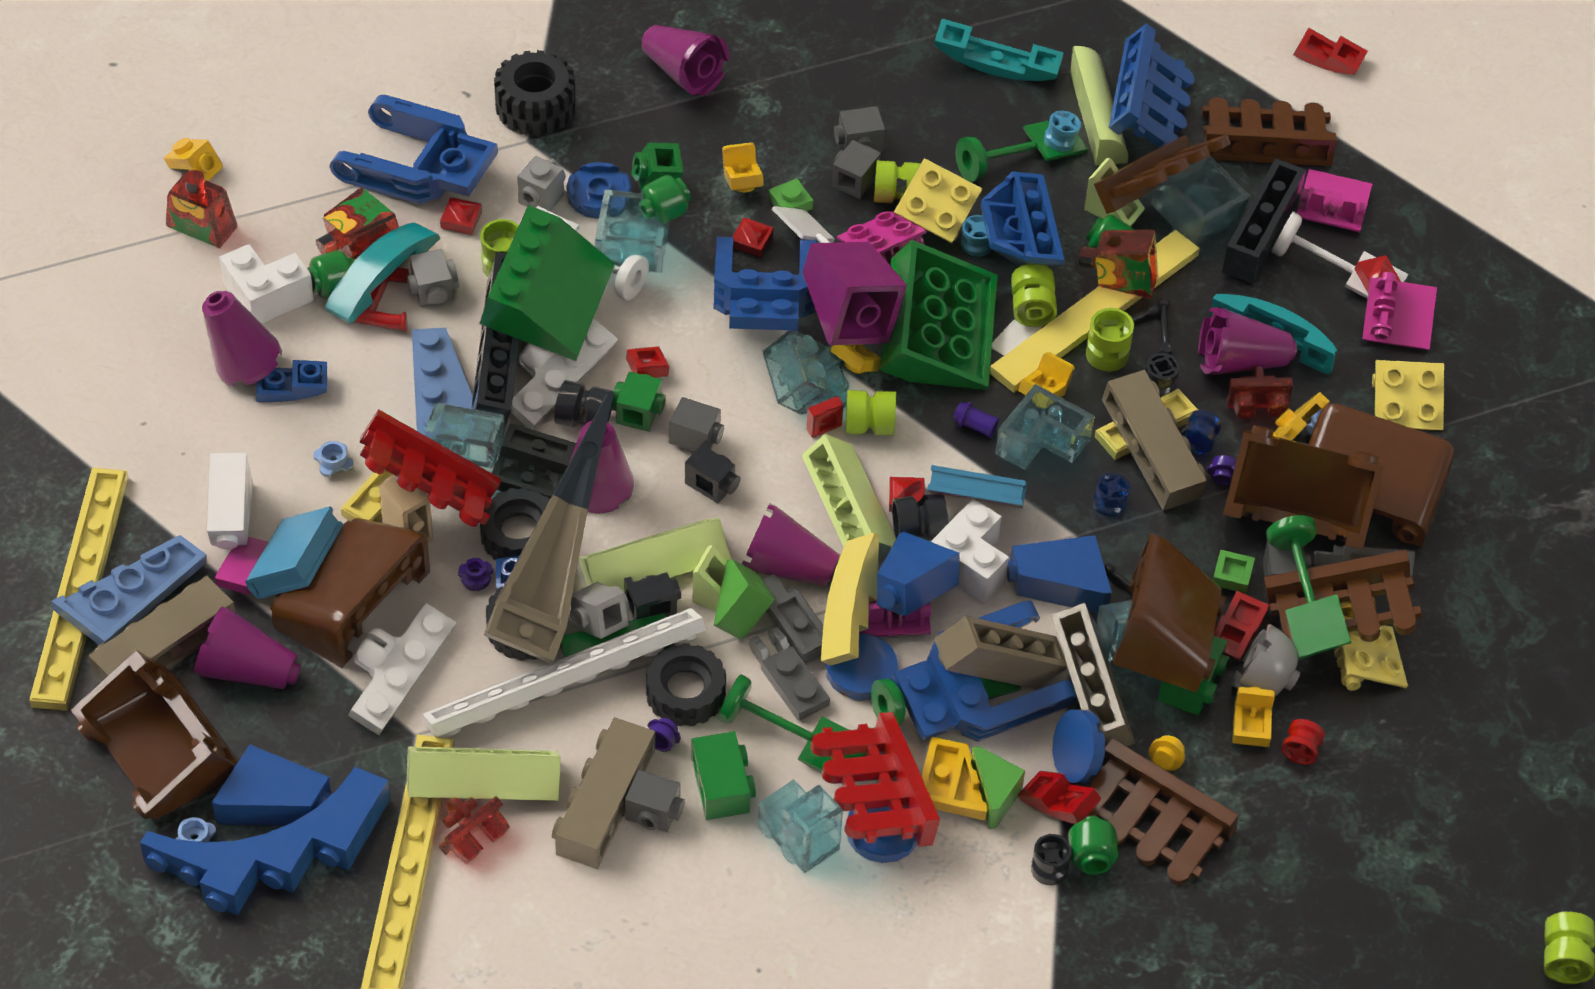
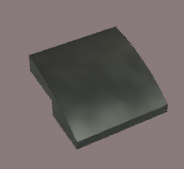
M510 423L492 474L501 478L497 490L505 492L511 488H528V490H536L541 495L547 496L550 499L569 465L576 443Z

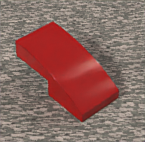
M1308 28L1293 55L1326 70L1355 75L1368 51L1343 36H1340L1335 43Z
M1239 591L1236 592L1225 615L1221 616L1214 630V636L1227 640L1224 655L1239 662L1242 660L1269 612V604Z
M1039 771L1017 795L1022 802L1051 817L1074 824L1084 820L1102 800L1095 788L1070 785L1063 773Z

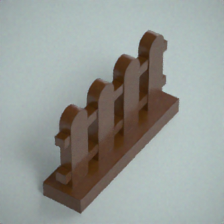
M1214 97L1209 100L1208 106H1202V117H1208L1209 126L1204 125V142L1227 135L1231 143L1223 149L1210 153V156L1203 160L1273 163L1275 159H1279L1296 165L1332 166L1337 142L1336 133L1326 132V124H1330L1331 115L1330 112H1324L1323 106L1319 103L1310 102L1305 105L1304 111H1294L1291 104L1286 101L1274 102L1272 109H1260L1259 102L1253 99H1245L1241 102L1240 108L1228 107V102L1225 99ZM1229 118L1240 119L1241 127H1230ZM1261 120L1272 121L1273 129H1263ZM1293 122H1304L1305 131L1294 130Z
M1186 135L1178 137L1094 183L1106 214L1121 209L1198 165L1199 161L1209 157L1210 153L1229 146L1231 143L1228 136L1223 135L1190 146Z
M1407 550L1307 568L1315 600L1337 594L1340 603L1350 601L1354 618L1347 619L1345 622L1348 632L1358 631L1361 640L1365 642L1377 640L1380 636V626L1394 624L1396 632L1401 635H1409L1416 630V619L1422 618L1420 606H1412L1408 591L1414 589V582L1410 574ZM1298 570L1264 577L1271 615H1279L1283 633L1293 643L1285 610L1307 604ZM1386 594L1390 611L1377 614L1373 597Z
M1112 738L1105 747V766H1101L1096 775L1097 777L1089 786L1096 789L1102 800L1087 816H1097L1113 824L1117 832L1118 846L1122 845L1128 837L1137 842L1136 859L1140 864L1145 866L1153 865L1159 857L1168 861L1170 865L1168 866L1167 876L1172 884L1184 885L1191 876L1198 880L1203 873V869L1199 865L1210 849L1214 847L1219 850L1224 844V839L1221 837L1229 841L1236 832L1238 814ZM1119 789L1128 796L1116 813L1113 814L1106 810L1105 806ZM1150 808L1160 815L1145 834L1135 827ZM1183 828L1191 833L1180 851L1176 853L1167 846L1178 830Z

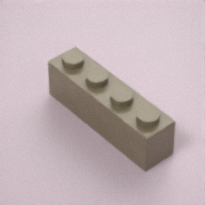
M1145 370L1108 381L1102 402L1123 440L1126 442L1128 449L1162 510L1164 511L1200 499L1207 482L1206 472L1203 466L1197 464L1193 457L1188 439L1180 434L1175 425L1172 411L1166 408L1162 402L1157 384L1150 380Z
M208 576L197 583L188 585L182 593L170 601L158 605L152 613L140 621L130 624L124 632L109 642L100 644L94 652L89 654L93 676L101 683L136 650L167 669L172 668L200 649L202 643H206L209 635L207 631L219 608L222 606L227 609L230 608L235 612L234 602Z
M1085 603L1051 615L1081 710H1089L1099 719L1100 724L1096 725L1098 732H1103L1105 747L1112 738L1126 747L1135 744L1096 622Z
M964 616L934 638L939 650V659L947 671L1038 689L1068 668L1056 636L975 617Z
M616 717L613 718L608 730L602 729L596 743L597 752L593 759L588 758L581 774L583 780L579 788L573 787L566 806L568 810L564 818H557L552 830V838L555 839L556 855L595 869L599 868L624 817L625 798L637 771H646L655 753L654 730Z

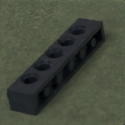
M495 253L487 279L484 307L506 254ZM483 325L481 327L469 430L503 437L512 409L520 339Z

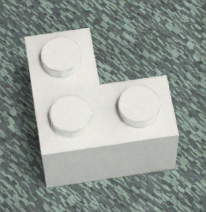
M247 244L219 256L223 284L262 324L314 301L311 274L296 253L264 265L251 245Z
M973 498L931 542L960 553L959 585L957 586L985 604L1006 582L1009 556L994 547L999 540L1002 516Z

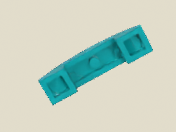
M945 19L941 20L934 45L958 62L981 72L1015 80L1044 81L1057 78L1064 52L1033 44L1031 52L1023 51L970 36L972 27Z
M413 222L400 226L382 236L368 247L349 267L347 273L341 278L325 305L326 311L351 324L373 303L370 293L409 256L427 252L440 240L439 234Z
M1216 294L1213 297L1211 308H1224L1289 332L1297 343V350L1301 351L1299 362L1327 375L1331 374L1337 349L1319 329L1307 320L1283 307L1252 297L1232 294Z

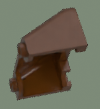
M1331 403L1325 405L1319 414L1308 445L1356 457L1358 451L1379 456L1378 462L1384 465L1372 512L1393 519L1391 530L1401 542L1422 547L1448 480L1455 456L1454 447L1442 438L1341 404Z
M1253 425L1252 431L1245 430L1223 515L1241 519V516L1249 517L1250 514H1253L1252 520L1259 521L1260 519L1272 523L1290 516L1305 515L1315 520L1317 534L1328 536V539L1335 540L1336 535L1340 536L1339 540L1346 542V546L1363 550L1384 465L1378 462L1379 456L1358 451L1356 457L1273 436L1274 430Z
M361 518L345 522L310 585L275 596L270 606L273 628L342 669L353 657V653L347 649L353 636L359 639L363 634L362 622L400 581L406 585L412 580L420 584L430 573L427 538L412 529Z
M1150 533L1130 581L1128 591L1133 592L1129 615L1122 631L1124 636L1119 648L1115 652L1113 664L1197 692L1202 679L1208 681L1214 668L1215 660L1210 658L1216 618L1220 617L1226 597L1221 596V587L1168 540Z
M138 650L132 653L71 709L79 721L76 725L79 732L89 741L97 739L104 743L136 789L132 792L134 801L131 804L135 811L146 820L149 817L158 820L225 783L239 762L179 679L169 669Z

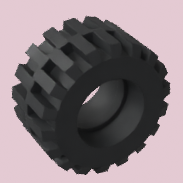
M529 50L523 51L522 55L517 53L512 55L511 60L505 59L501 63V68H497L494 78L496 113L503 124H508L509 129L512 131L518 129L519 133L524 135L533 133V136H540V133L546 132V134L554 133L555 128L560 130L565 127V122L571 121L576 110L575 76L572 67L567 66L565 59H557V55L554 53L544 54V51L537 50V53H531Z

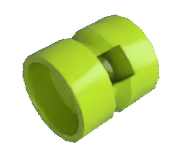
M877 160L874 202L893 203L895 199L901 200L921 163L904 162L901 167H898L895 161ZM897 178L906 180V187H896Z
M496 219L490 221L483 226L480 232L482 271L487 277L489 276L495 253L507 254L519 226L512 220Z
M1026 264L1015 269L1011 275L1013 315L1015 320L1027 327L1047 325L1057 315L1055 279L1052 269L1046 265Z
M1105 308L1097 311L1092 316L1086 357L1088 362L1096 369L1112 372L1118 371L1127 364L1134 331V322L1128 313L1117 308Z
M847 390L846 434L861 435L865 434L868 429H872L876 436H894L896 391H876L873 397H869L867 391Z
M1560 912L1548 917L1545 921V974L1556 982L1566 984L1588 981L1595 974V954L1591 951L1595 946V922L1590 917L1576 912Z

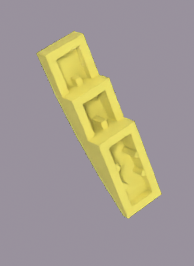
M875 532L846 541L837 563L828 595L822 636L821 662L829 666L859 658V631L868 629L869 603L877 601L879 535Z

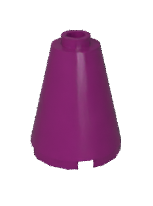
M662 25L651 26L642 37L643 52L686 93L693 96L695 94L700 96L707 95L723 79L725 72L721 71L724 61H729V51L727 44L722 38L714 34Z
M216 291L211 293L202 305V312L216 371L220 379L228 385L235 386L233 382L243 381L245 385H249L265 378L277 367L276 359L278 354L282 356L279 341L231 292Z
M1211 308L1209 311L1213 313L1212 317H1205L1202 322L1198 355H1205L1206 364H1200L1204 374L1220 375L1287 366L1290 360H1293L1296 356L1297 343L1289 332L1224 308Z
M592 421L582 427L571 459ZM608 422L588 508L590 513L613 512L619 508L620 503L626 499L627 501L629 500L634 487L632 471L615 429Z
M769 503L766 511L772 513L771 518L763 516L746 554L752 560L750 563L743 560L742 565L757 573L765 575L775 574L776 577L826 587L828 581L832 582L840 554L776 505Z
M221 606L207 631L209 635L206 643L201 645L194 673L201 675V677L285 689L288 683L294 685L302 667L301 664L296 663L298 655L230 608L227 609Z

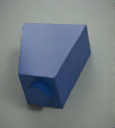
M900 533L877 573V606L906 617L959 585L960 553L909 533Z
M1095 535L1012 546L1006 577L1008 582L1014 583L1017 596L1071 608L1085 603L1090 612L1098 614L1108 613L1112 592Z
M249 745L212 801L215 820L222 825L286 826L317 808L332 795L330 780L326 775Z

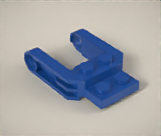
M379 95L368 109L370 119L377 126L428 141L413 163V167L364 153L359 155L348 151H339L330 162V170L337 179L344 183L412 203L422 204L441 198L446 190L469 197L497 156L498 147L497 143L467 135L460 115L389 95ZM381 108L387 110L392 116L386 114Z
M717 236L713 309L724 315L730 314L729 329L798 331V318H804L815 313V306L802 272L811 243H817V240H800L798 275H793L791 272L784 270L767 273L744 269L734 273L732 272L733 237Z
M1027 600L979 617V619L1022 628L1032 621L1038 622L1040 616L1033 602ZM935 641L925 661L895 671L892 675L893 681L903 694L906 709L922 742L954 729L960 731L962 736L978 742L1063 710L1078 700L1071 680H1064L992 707L989 705V696L979 677L945 669L939 659V650Z

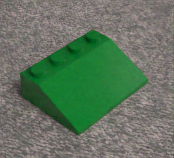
M528 205L488 295L479 324L576 361L615 263L563 219Z
M911 240L891 258V267L906 283L907 287L890 341L882 345L880 371L908 382L980 390L987 389L989 386L998 275Z

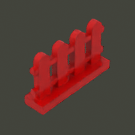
M378 409L359 440L364 445L360 456L365 458L366 467L376 474H383L385 470L397 476V484L406 491L414 492L416 488L428 494V501L438 509L444 510L447 506L459 511L461 521L468 526L476 527L479 523L485 525L489 519V514L484 512V508L488 509L491 505V497L499 487L501 478Z
M893 712L879 713L875 728H869L867 724H858L857 730L833 732L832 727L823 728L822 733L813 736L810 746L812 753L819 757L830 756L832 759L824 763L821 773L822 778L828 783H842L843 786L835 791L833 805L838 810L854 812V815H850L845 823L844 831L847 836L853 839L865 838L866 843H875L877 837L901 834L903 839H911L914 835L919 847L933 845L940 817ZM858 753L867 754L864 757L844 758L843 756ZM868 780H878L879 782L876 784H866L857 786L855 784V782ZM889 807L891 811L867 813L866 809Z

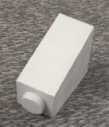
M210 453L207 533L211 546L233 549L238 545H247L253 480L246 453Z

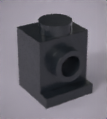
M706 440L685 461V484L714 502L719 503L727 494L731 495L735 492L740 484L741 477L735 474V464L726 456L713 452L711 450L712 443Z
M668 572L659 575H649L633 582L631 577L624 579V593L628 599L629 611L633 620L665 613L666 618L677 614V600L681 599V590L675 578L670 579Z

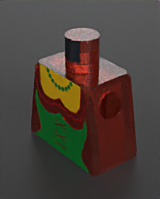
M191 170L183 174L167 195L166 226L220 249L238 227L227 191L223 187L205 180L203 172L199 170Z
M361 187L324 214L323 221L327 234L316 239V245L321 254L340 249L349 258L356 260L374 242L398 228L399 225L395 213Z
M1106 230L1102 232L1098 248L1081 247L1079 266L1097 268L1098 284L1102 288L1152 298L1158 278L1155 230Z

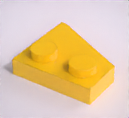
M1319 392L1293 412L1289 408L1276 420L1275 424L1278 428L1273 433V436L1293 440L1308 425L1306 422L1330 401Z
M931 737L921 777L936 810L986 820L988 807L982 799L979 789L980 782L976 770L972 767V756L968 744Z

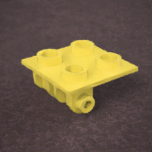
M924 158L894 213L952 243L957 239L961 231L960 228L980 195L982 188Z
M1376 360L1375 374L1372 375V387H1375V416L1412 429L1443 431L1444 363Z
M1344 616L1345 620L1352 619L1350 617ZM1380 626V636L1373 642L1361 640L1358 631L1349 632L1351 644L1335 649L1334 654L1337 658V666L1342 668L1340 670L1341 682L1348 690L1359 689L1364 679L1403 688L1408 687L1393 627Z

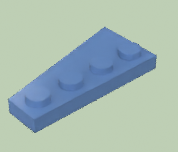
M446 327L412 329L417 431L437 443L486 441V433L469 430L473 395Z
M179 535L140 555V560L129 566L122 564L111 570V575L94 583L91 580L79 586L78 592L66 598L62 595L52 600V610L98 645L109 642L124 632L130 624L141 620L207 563V554Z

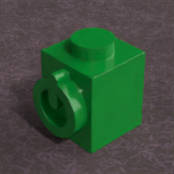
M648 142L642 152L634 154L631 174L635 180L639 181L640 190L646 184L663 175H671L675 179L682 177L683 162L681 160L679 143Z
M628 372L625 382L618 381L613 391L611 410L616 411V424L650 432L656 414L661 415L663 413L666 403V395L662 394V379L654 378L647 374Z

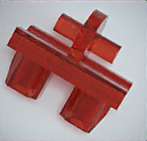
M1254 366L1252 376H1240V378L1230 380L1229 395L1226 399L1227 408H1234L1238 418H1251L1255 416L1257 407H1267L1269 416L1279 418L1288 410L1293 389L1292 378H1275V375L1264 376L1262 366Z
M495 796L472 815L471 811L478 806L474 798L470 797L464 803L455 797L450 799L446 803L450 814L442 821L447 828H451L456 823L459 826L445 836V841L439 848L445 855L452 851L460 860L468 864L484 849L472 835L473 833L481 829L493 843L510 828L508 822L499 811L504 804Z

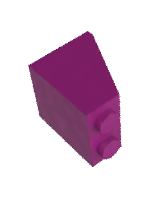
M870 242L811 243L802 273L829 345L889 343L907 287L906 283Z

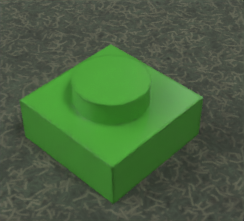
M798 179L769 189L768 199L774 206L806 211L813 209V199Z
M1220 550L1213 581L1221 588L1246 594L1255 558Z

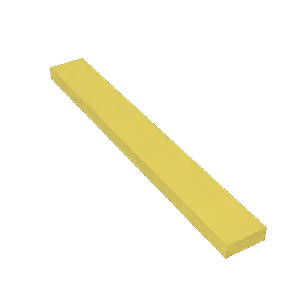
M1174 230L1136 258L1135 261L1143 262L1148 258L1150 288L1152 291L1199 255L1200 248L1180 232ZM1125 266L1115 274L1117 277L1116 284L1098 286L991 365L990 374L1015 393L1019 389L1022 379L1038 369L1043 354L1050 352L1062 358L1085 341L1089 336L1091 318L1097 311L1105 308H1117L1125 311L1148 293L1142 289L1119 290L1127 285V280L1122 274L1126 268Z
M92 467L57 598L62 595L66 598L78 592L79 586L91 580L96 583L102 579L128 482L126 470ZM55 611L52 614L29 701L31 708L68 711L87 636Z
M417 735L415 747L454 748V739ZM407 783L361 989H403L443 798L408 797Z

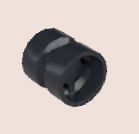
M569 380L563 381L556 400L554 422L573 428L578 424H581L583 427L586 423L593 420L606 394L612 390L595 386L590 390H586L585 385ZM610 408L609 417H608V421H607L608 423H609L610 416H611V412H612L611 408Z
M944 494L923 495L920 501H917L913 496L893 498L892 520L896 539L900 533L906 532L917 537L924 535L927 540H933L949 523Z

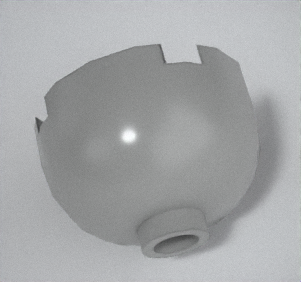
M1270 624L1267 625V631L1263 629L1258 634L1241 660L1244 662L1243 668H1245V671L1241 675L1236 670L1232 680V687L1238 690L1239 687L1255 686L1261 689L1275 691V696L1283 688L1290 691L1300 676V672L1296 670L1299 659L1298 652L1292 640L1279 629Z

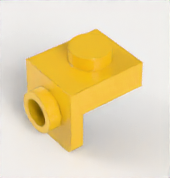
M183 138L177 141L172 146L173 150L163 158L169 169L189 170L197 184L204 185L223 168V164L209 140Z
M752 142L729 145L722 148L724 177L732 191L750 192L755 187L764 186L763 173L756 162V150Z
M863 344L832 345L830 349L833 354L845 362L844 366L854 373L874 372L880 368L881 357Z
M1046 352L1041 358L1038 369L1022 379L1018 391L1028 396L1031 402L1047 407L1065 395L1075 367L1058 356Z
M1255 686L1238 688L1233 713L1232 743L1269 747L1275 691Z

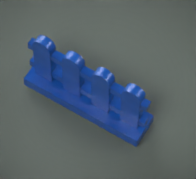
M1146 23L1125 40L1109 129L1119 135L1125 129L1131 127L1134 129V135L1139 138L1143 136L1156 146L1161 147L1178 138L1174 133H1179L1187 126L1185 117L1177 110L1182 111L1191 104L1189 95L1181 88H1188L1194 83L1195 78L1193 73L1185 67L1184 61L1181 59L1176 61L1160 49L1161 45L1154 41L1156 30Z

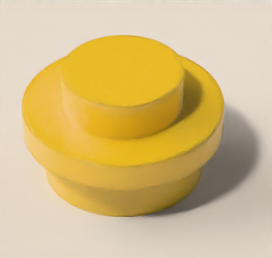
M1165 735L1152 742L1149 747V757L1154 764L1162 769L1175 771L1185 761V748L1176 737Z

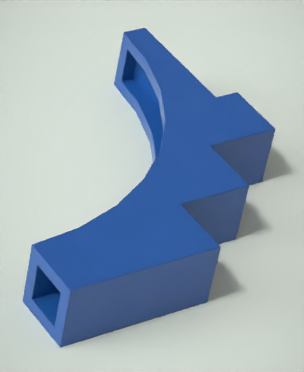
M354 767L341 786L311 812L291 824L266 834L236 841L196 842L173 839L147 831L140 841L143 860L148 867L156 872L163 873L166 871L179 876L182 881L191 886L200 885L203 901L213 910L218 912L228 911L238 915L259 879L273 889L282 888L294 893L315 857L327 866H339L349 870L391 800L389 782L385 778Z

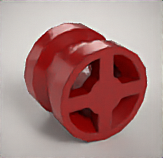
M1307 719L1294 720L1288 729L1289 737L1283 742L1282 753L1294 763L1301 765L1313 764L1318 757L1319 751L1317 747L1322 745L1325 732L1313 721Z

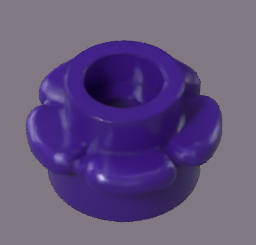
M1226 455L1213 458L1212 465H1209L1207 468V473L1211 475L1214 483L1221 486L1231 485L1237 459Z
M470 558L466 561V564H461L458 568V576L462 578V584L471 591L485 589L491 581V574H493L492 565L487 561H482L481 558Z
M652 719L647 724L649 729L655 731V750L668 752L675 746V743L678 744L680 742L681 735L678 732V727L670 719Z

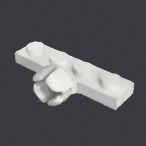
M593 318L576 361L528 343L518 361L521 366L531 373L532 379L513 397L511 414L526 427L533 430L555 408L558 392L563 381L569 380L579 383L615 347L619 339Z
M425 603L401 637H394L381 628L372 629L367 634L369 636L362 641L354 657L355 664L369 672L372 680L348 716L377 735H380L450 634L456 622Z

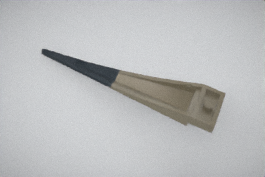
M612 391L606 394L496 599L495 607L484 633L486 637L548 663L554 662L567 628L589 503L613 399Z

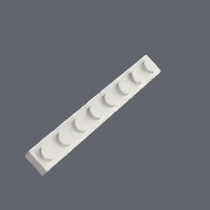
M689 608L423 713L426 726L435 737L453 736L461 731V727L471 723L480 724L488 722L495 717V714L507 709H521L529 704V700L539 696L548 697L556 695L563 690V687L575 682H589L596 678L597 673L607 669H621L629 665L630 660L640 656L649 657L657 655L658 652L663 650V647L675 642L686 643L696 638V634L706 631L703 618L692 608Z

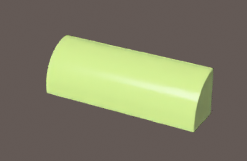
M1073 46L1070 75L1095 164L1100 166L1106 158H1111L1114 164L1127 163L1128 151L1122 132L1118 135L1109 129L1113 99L1101 58L1091 48Z
M824 434L802 454V458L843 547L846 541L875 532L879 535L878 563L886 559L896 541V537L853 445Z
M708 518L579 557V562L588 586L599 582L609 587L617 586L624 592V579L631 577L633 582L646 576L659 575L668 572L671 578L694 571L708 546L713 545L726 560L731 559L720 518Z
M408 747V797L559 801L561 756L557 751Z

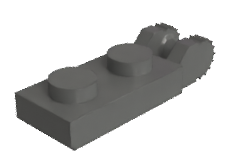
M774 627L768 632L769 639L778 652L775 655L770 656L767 646L760 637L755 636L749 639L750 648L761 664V670L798 721L830 705V697L793 646H789L787 638L779 628Z

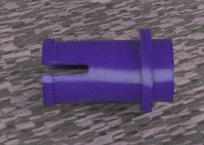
M961 402L954 413L953 421L957 422L960 428L966 426L991 438L998 426L999 418L972 407L973 404L971 402L967 404Z

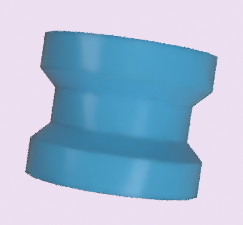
M1068 111L1052 113L1049 119V127L1044 134L1045 143L1056 151L1064 152L1073 149L1076 143V135L1081 128L1080 119Z
M983 215L969 216L962 225L961 248L966 254L975 257L985 256L992 250L989 245Z

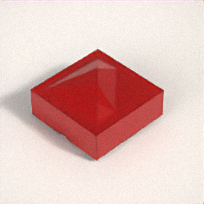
M450 197L440 219V228L472 235L482 213V204Z
M743 217L732 236L733 249L761 258L774 235V227Z
M1386 255L1360 261L1354 268L1367 292L1369 290L1370 277L1381 278L1384 272L1396 274L1395 279L1401 282Z
M659 346L627 349L626 361L633 373L647 374L654 378L668 377L670 366Z
M838 396L807 408L806 430L812 438L842 426L844 404Z
M890 477L889 512H892L893 498L913 496L917 501H920L922 496L925 495V478Z

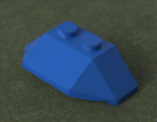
M1011 172L1005 181L997 185L982 199L980 204L990 248L1017 266L1026 264L1046 265L1049 268L1062 266L1065 259L1044 175Z

